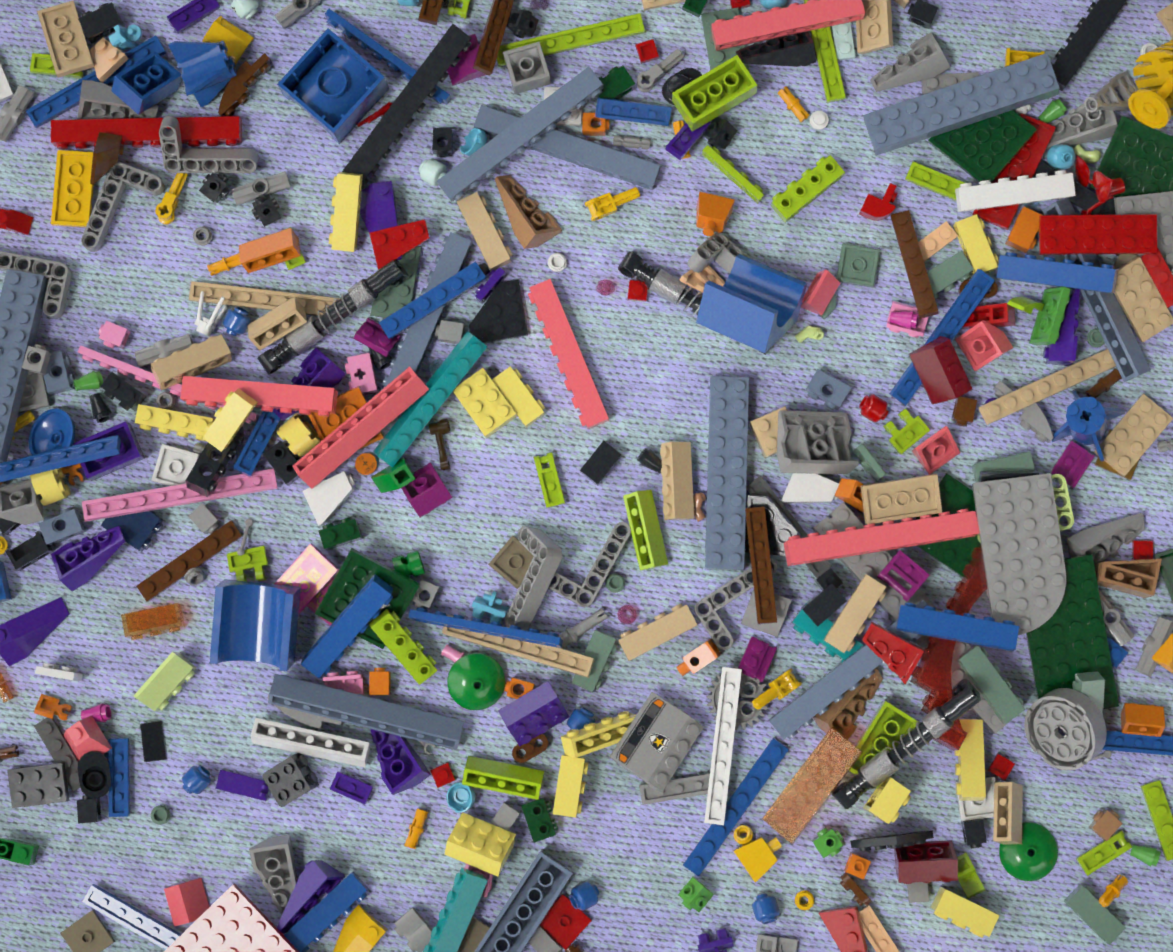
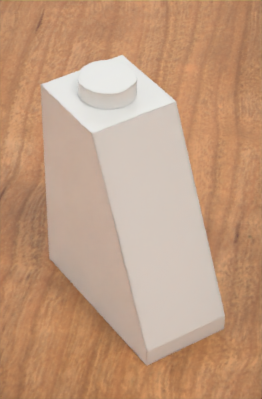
M344 471L320 482L312 489L307 488L303 490L318 526H324L354 491L353 485H355L351 474L347 475Z
M793 473L781 502L784 504L831 503L833 499H837L835 493L839 483L818 474Z

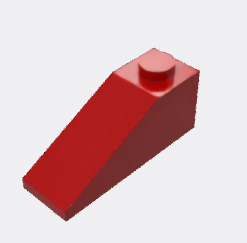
M1007 303L977 306L961 329H970L983 320L996 328L1016 326L1015 308Z

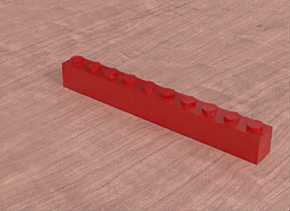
M239 116L175 117L179 122L182 144L198 147L200 144L218 146V143H226L227 146H236L237 143H242V120ZM163 118L51 120V143L57 149H68V146H75L77 149H86L87 146H94L95 148L98 134L103 132L122 136L121 144L132 145L134 148H142L143 145L158 148L161 147L159 129Z

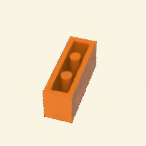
M288 228L239 245L240 263L248 273L299 257L301 256L299 238L292 228Z

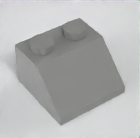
M540 42L503 52L514 94L551 84Z
M31 479L0 488V518L23 525L44 520L43 505L40 502L42 496L40 494L36 495Z
M753 588L741 624L777 637L791 600L774 594L777 623L758 625Z

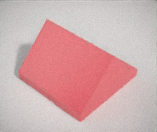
M826 269L818 272L804 295L801 307L822 316L840 282Z
M947 426L912 450L929 475L960 453Z
M202 877L164 889L174 927L196 921L210 907Z

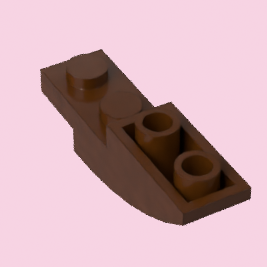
M265 53L252 65L245 61L236 71L237 76L231 78L220 102L218 114L221 117L233 116L236 112L235 109L240 104L244 105L249 100L250 92L247 87H252L257 82L258 76L270 70L272 61Z

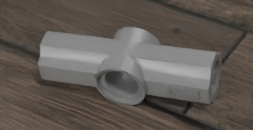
M293 0L274 16L281 26L286 29L300 17L308 15L311 9L323 0ZM305 2L306 6L304 8H298L299 3Z
M19 85L10 102L5 103L1 109L0 140L7 142L14 128L23 121L26 113L25 110L35 95L23 86Z
M286 171L264 179L257 178L252 183L231 190L238 206L253 201L260 195L267 196L268 194L271 195L291 188ZM266 185V188L263 192H257L258 186Z
M190 334L172 340H160L154 343L153 346L135 351L136 361L140 368L151 365L158 358H165L175 351L189 348L193 344Z
M1099 590L1105 627L1119 646H1123L1135 636L1120 618L1119 612L1111 606ZM1107 613L1113 615L1114 620L1112 623L1106 621Z
M1158 617L1151 635H1148L1144 642L1142 655L1135 668L1136 671L1149 677L1152 676L1157 666L1152 657L1169 638L1173 630V622Z

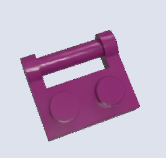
M899 550L878 574L877 578L883 579L903 596L902 599L907 602L930 575ZM891 569L912 586L909 591L888 574Z

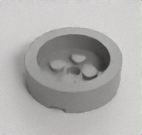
M1069 688L1051 690L1035 701L1026 713L1024 726L1031 748L1044 758L1045 763L1061 770L1081 768L1095 758L1105 745L1107 732L1104 718L1095 703L1081 692ZM1058 727H1060L1064 731V733H1066L1065 736H1062L1059 733Z

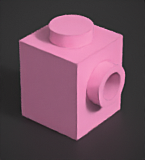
M106 321L105 324L101 325L98 334L100 335L99 339L104 341L103 345L112 349L114 346L124 349L131 332L124 327Z

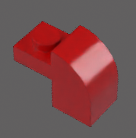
M890 183L882 200L868 194L859 215L874 221L888 218L896 207L889 202H894L898 194L895 192L897 186Z

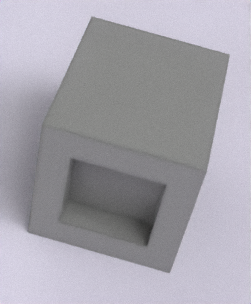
M441 320L440 325L436 326L435 336H438L439 342L458 344L463 338L465 326L463 323Z
M35 344V347L28 346L22 368L26 371L45 375L51 353L46 351V347ZM40 354L41 360L38 363H34V357Z
M203 503L188 516L204 534L215 532L219 528L218 524L221 522Z
M421 579L420 587L412 601L416 602L415 606L431 609L440 587ZM423 591H429V600L422 601L420 594Z
M504 802L491 823L509 831L520 815V812Z

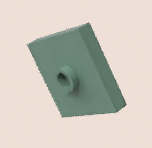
M842 243L836 279L842 283L873 288L880 250Z
M864 444L859 445L853 451L861 461V466L872 475L876 482L886 475V472Z

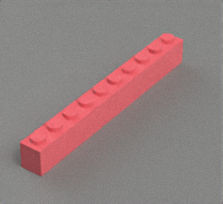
M961 509L957 511V514L951 515L950 512L939 513L938 517L924 515L920 516L919 520L905 518L900 523H894L893 520L882 523V526H876L873 523L864 525L863 529H857L854 526L845 528L844 532H838L835 529L826 531L825 535H819V532L807 534L808 537L800 538V535L792 536L784 543L787 565L794 566L975 537L979 534L976 512Z

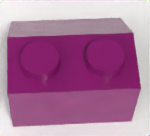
M476 34L469 35L472 38L470 40L472 45L466 52L462 51L458 56L460 61L454 68L451 66L448 69L452 86L486 75L473 69L479 48Z
M431 462L415 471V480L401 488L419 518L452 498Z

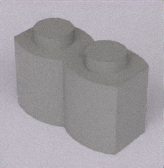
M414 907L394 923L396 925L395 931L400 937L405 936L409 941L407 945L413 952H422L425 946L429 944L432 929Z

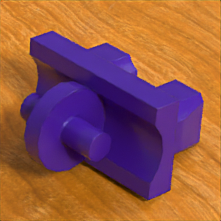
M726 928L717 930L718 940L710 942L708 933L698 935L699 952H727L728 948L734 947L732 937H729Z

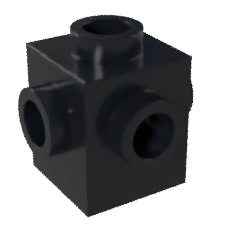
M511 9L506 28L513 31V35L518 38L533 37L539 19L532 16L533 13L528 10Z
M716 117L708 125L703 136L708 140L707 143L710 146L726 149L738 130L727 120Z
M212 173L203 179V186L199 191L212 202L218 203L221 198L225 199L227 197L231 184L227 182L229 179L222 173Z
M268 194L267 196L260 195L254 199L255 202L252 203L254 209L251 211L256 220H261L264 227L281 219L277 210L280 206L275 198L271 199Z

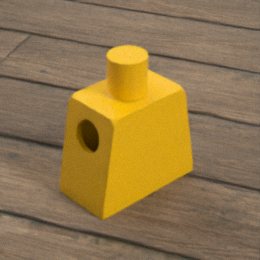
M759 837L733 851L754 882H757L778 861L773 853L780 849L782 845L776 837L768 843L762 837Z

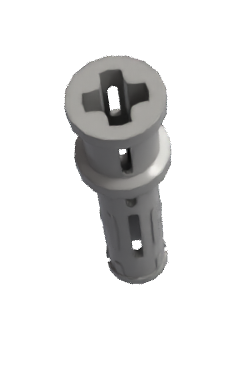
M600 608V610L573 628L567 627L566 631L559 635L563 640L562 649L573 642H578V637L605 619H608L606 613L598 617L604 613V610Z

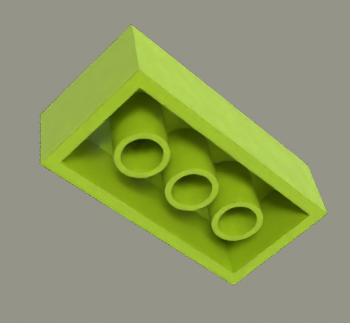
M738 55L673 92L672 102L693 132L757 94L758 85Z
M883 701L842 767L856 775L860 767L885 749V747L893 749V741L899 742L901 734L906 735L909 728L914 729L918 721L887 701Z

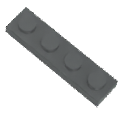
M45 718L34 725L55 763L65 762L67 783L71 790L75 792L80 788L77 770L79 761L54 718Z

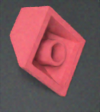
M984 320L955 339L974 371L979 370L1013 349L1005 333Z
M93 716L79 720L68 728L63 735L78 761L85 753L95 751L105 754L112 749Z

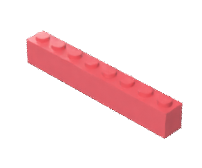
M809 0L805 4L793 3L782 9L781 7H775L768 12L756 11L749 16L737 15L733 19L726 21L725 19H719L711 24V32L715 49L718 51L863 20L865 10L862 0Z
M551 279L529 287L531 293H528L531 304L535 303L537 306L536 316L539 322L543 321L545 328H542L545 338H550L552 345L549 346L553 357L557 355L559 363L556 364L560 373H564L567 378L564 383L568 391L572 390L574 397L571 400L575 409L579 408L582 414L578 416L582 426L586 425L587 429L609 421Z
M408 367L292 467L311 489L314 488L384 427L394 421L404 410L408 409L417 399L422 397L429 388L415 371Z
M183 376L180 399L191 406H198V403H205L207 407H216L217 404L225 406L227 403L225 399L231 391L234 393L240 389L258 402L255 408H261V411L273 412V409H280L281 413L290 414L292 411H299V414L310 415L311 412H317L319 416L329 417L330 414H336L338 391L334 388Z

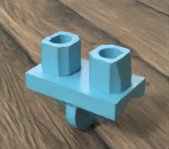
M117 25L114 27L116 32L108 36L113 47L118 46L124 51L129 47L133 49L139 45L135 42L141 39L142 29L137 25H130L128 28Z
M493 591L492 595L484 594L483 598L476 596L471 606L474 607L472 616L482 619L484 613L488 612L492 614L489 622L500 623L505 618L509 607L501 605L503 600L497 598V592Z

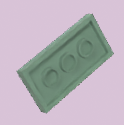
M738 8L701 14L710 70L736 56V51L745 48V45L716 51L711 32L712 23L719 19H725V21L733 19V17L739 15ZM744 64L746 69L749 71L748 64Z
M415 247L402 255V260H399V262L410 277L397 287L388 286L380 292L372 303L371 316L387 318L412 302L421 247Z

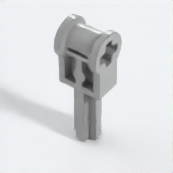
M676 49L658 65L656 63L648 71L641 72L637 77L638 89L641 92L651 91L654 84L684 58L682 52ZM643 79H644L645 81L649 80V84H648V85H647V83L642 84V80H643Z

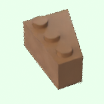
M1162 559L1107 561L1095 564L1097 584L1142 598L1152 597L1155 595Z

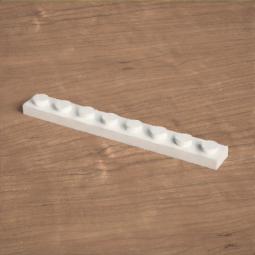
M722 667L704 823L724 825L742 674V669Z

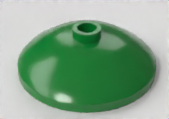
M471 653L462 656L452 665L448 673L447 686L452 699L458 705L468 710H483L494 705L502 696L505 688V675L500 664L491 656L483 653ZM480 682L481 685L480 687L476 688L474 687V683Z
M1023 822L1022 844L1000 843L999 857L1003 867L1011 876L1022 881H1036L1047 876L1054 868L1058 857V847L1055 838L1045 827L1037 823ZM1029 849H1033L1034 854L1032 856H1029L1027 854Z

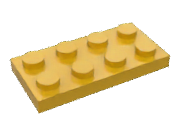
M57 150L51 215L52 226L86 228L92 211L94 185L90 184L93 152Z

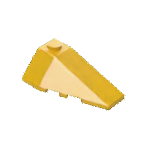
M358 904L345 920L333 952H370L388 929Z

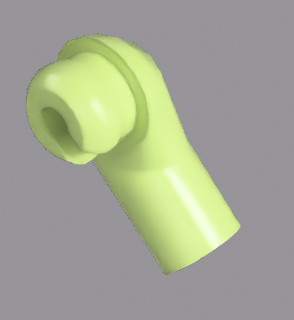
M1080 144L1073 148L1076 156L1079 155L1085 163H1095L1101 158V153L1098 150L1085 151Z
M807 326L796 334L795 338L799 343H802L807 338L821 340L824 337V332L819 327Z

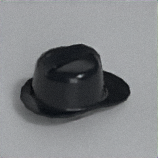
M685 68L677 72L664 82L662 87L663 97L669 104L674 105L672 93L702 76L701 72L694 68Z
M95 751L85 753L80 758L77 768L81 791L90 798L103 797L111 787V776L107 758Z

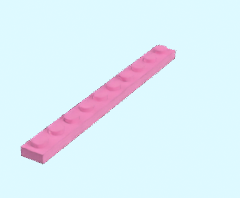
M80 345L78 353L83 355L82 359L91 363L93 360L100 362L99 366L109 370L111 367L118 369L117 373L124 376L132 374L135 376V380L145 383L146 380L153 383V387L160 389L153 373ZM181 384L168 388L170 389L169 393L181 396ZM217 404L216 407H217V408H220V407H223V408H224V405H219V404ZM207 407L209 409L216 410V407ZM251 412L245 423L251 424L252 421L257 423L259 415Z
M274 469L253 472L251 477L245 474L221 477L217 480L218 484L213 493L210 492L208 497L188 489L186 484L82 501L84 520L87 522L277 489Z

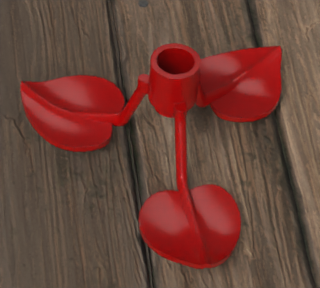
M1079 155L1076 156L1075 174L1077 181L1084 187H1087L1088 183L1093 184L1099 200L1098 203L1087 209V211L1082 210L1080 214L1091 215L1092 210L1106 203L1107 200L1112 199L1113 195L1123 193L1125 185L1121 178L1112 180L1100 171H1095L1093 180L1090 179V171L1087 164Z

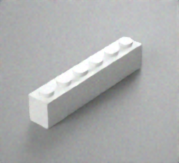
M1066 170L1056 171L1055 175L1048 176V173L1036 174V178H1029V175L1018 176L1017 180L1010 181V178L998 179V183H991V180L980 181L979 185L972 186V183L960 184V188L955 189L958 212L1076 196L1073 173H1067Z
M255 718L251 733L253 744L366 768L370 752L369 742Z

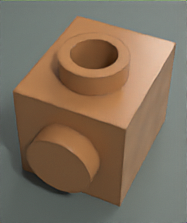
M1104 809L1103 811L1099 810L1092 819L1094 821L1089 828L1103 840L1108 841L1123 823L1118 820L1120 816L1116 812Z

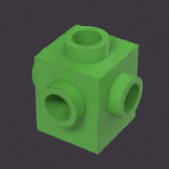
M823 828L816 833L818 837L812 840L823 858L828 855L833 857L841 851L840 847L843 846L841 842L843 837L838 830L834 831L832 828ZM828 839L832 840V843L830 845L826 844V841Z
M694 877L689 880L678 894L684 900L682 904L690 911L694 908L698 912L706 906L707 902L714 895Z

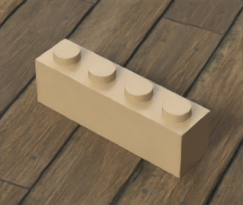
M475 192L457 201V205L490 271L493 269L497 270L499 267L501 268L511 263L510 257L513 255L508 246L504 247L501 241L504 237L500 229H495L493 223H496L491 212L487 213L485 207L488 205L483 195L479 197L478 193Z
M222 334L211 336L204 342L194 343L187 349L178 350L168 357L156 359L151 363L152 373L162 391L181 383L183 376L195 377L231 362V351Z
M671 441L662 443L660 455L662 459L664 520L694 519L691 442Z
M865 574L827 633L824 641L843 653L846 650L850 651L855 644V641H853L856 634L860 635L866 626L863 624L867 617L871 618L876 611V608H874L876 602H881L887 593L884 591L886 586Z
M681 603L671 608L673 612L665 615L663 612L654 617L656 621L650 624L646 621L638 625L637 631L631 633L629 630L621 634V639L618 642L628 661L696 627L697 623L688 606H683Z

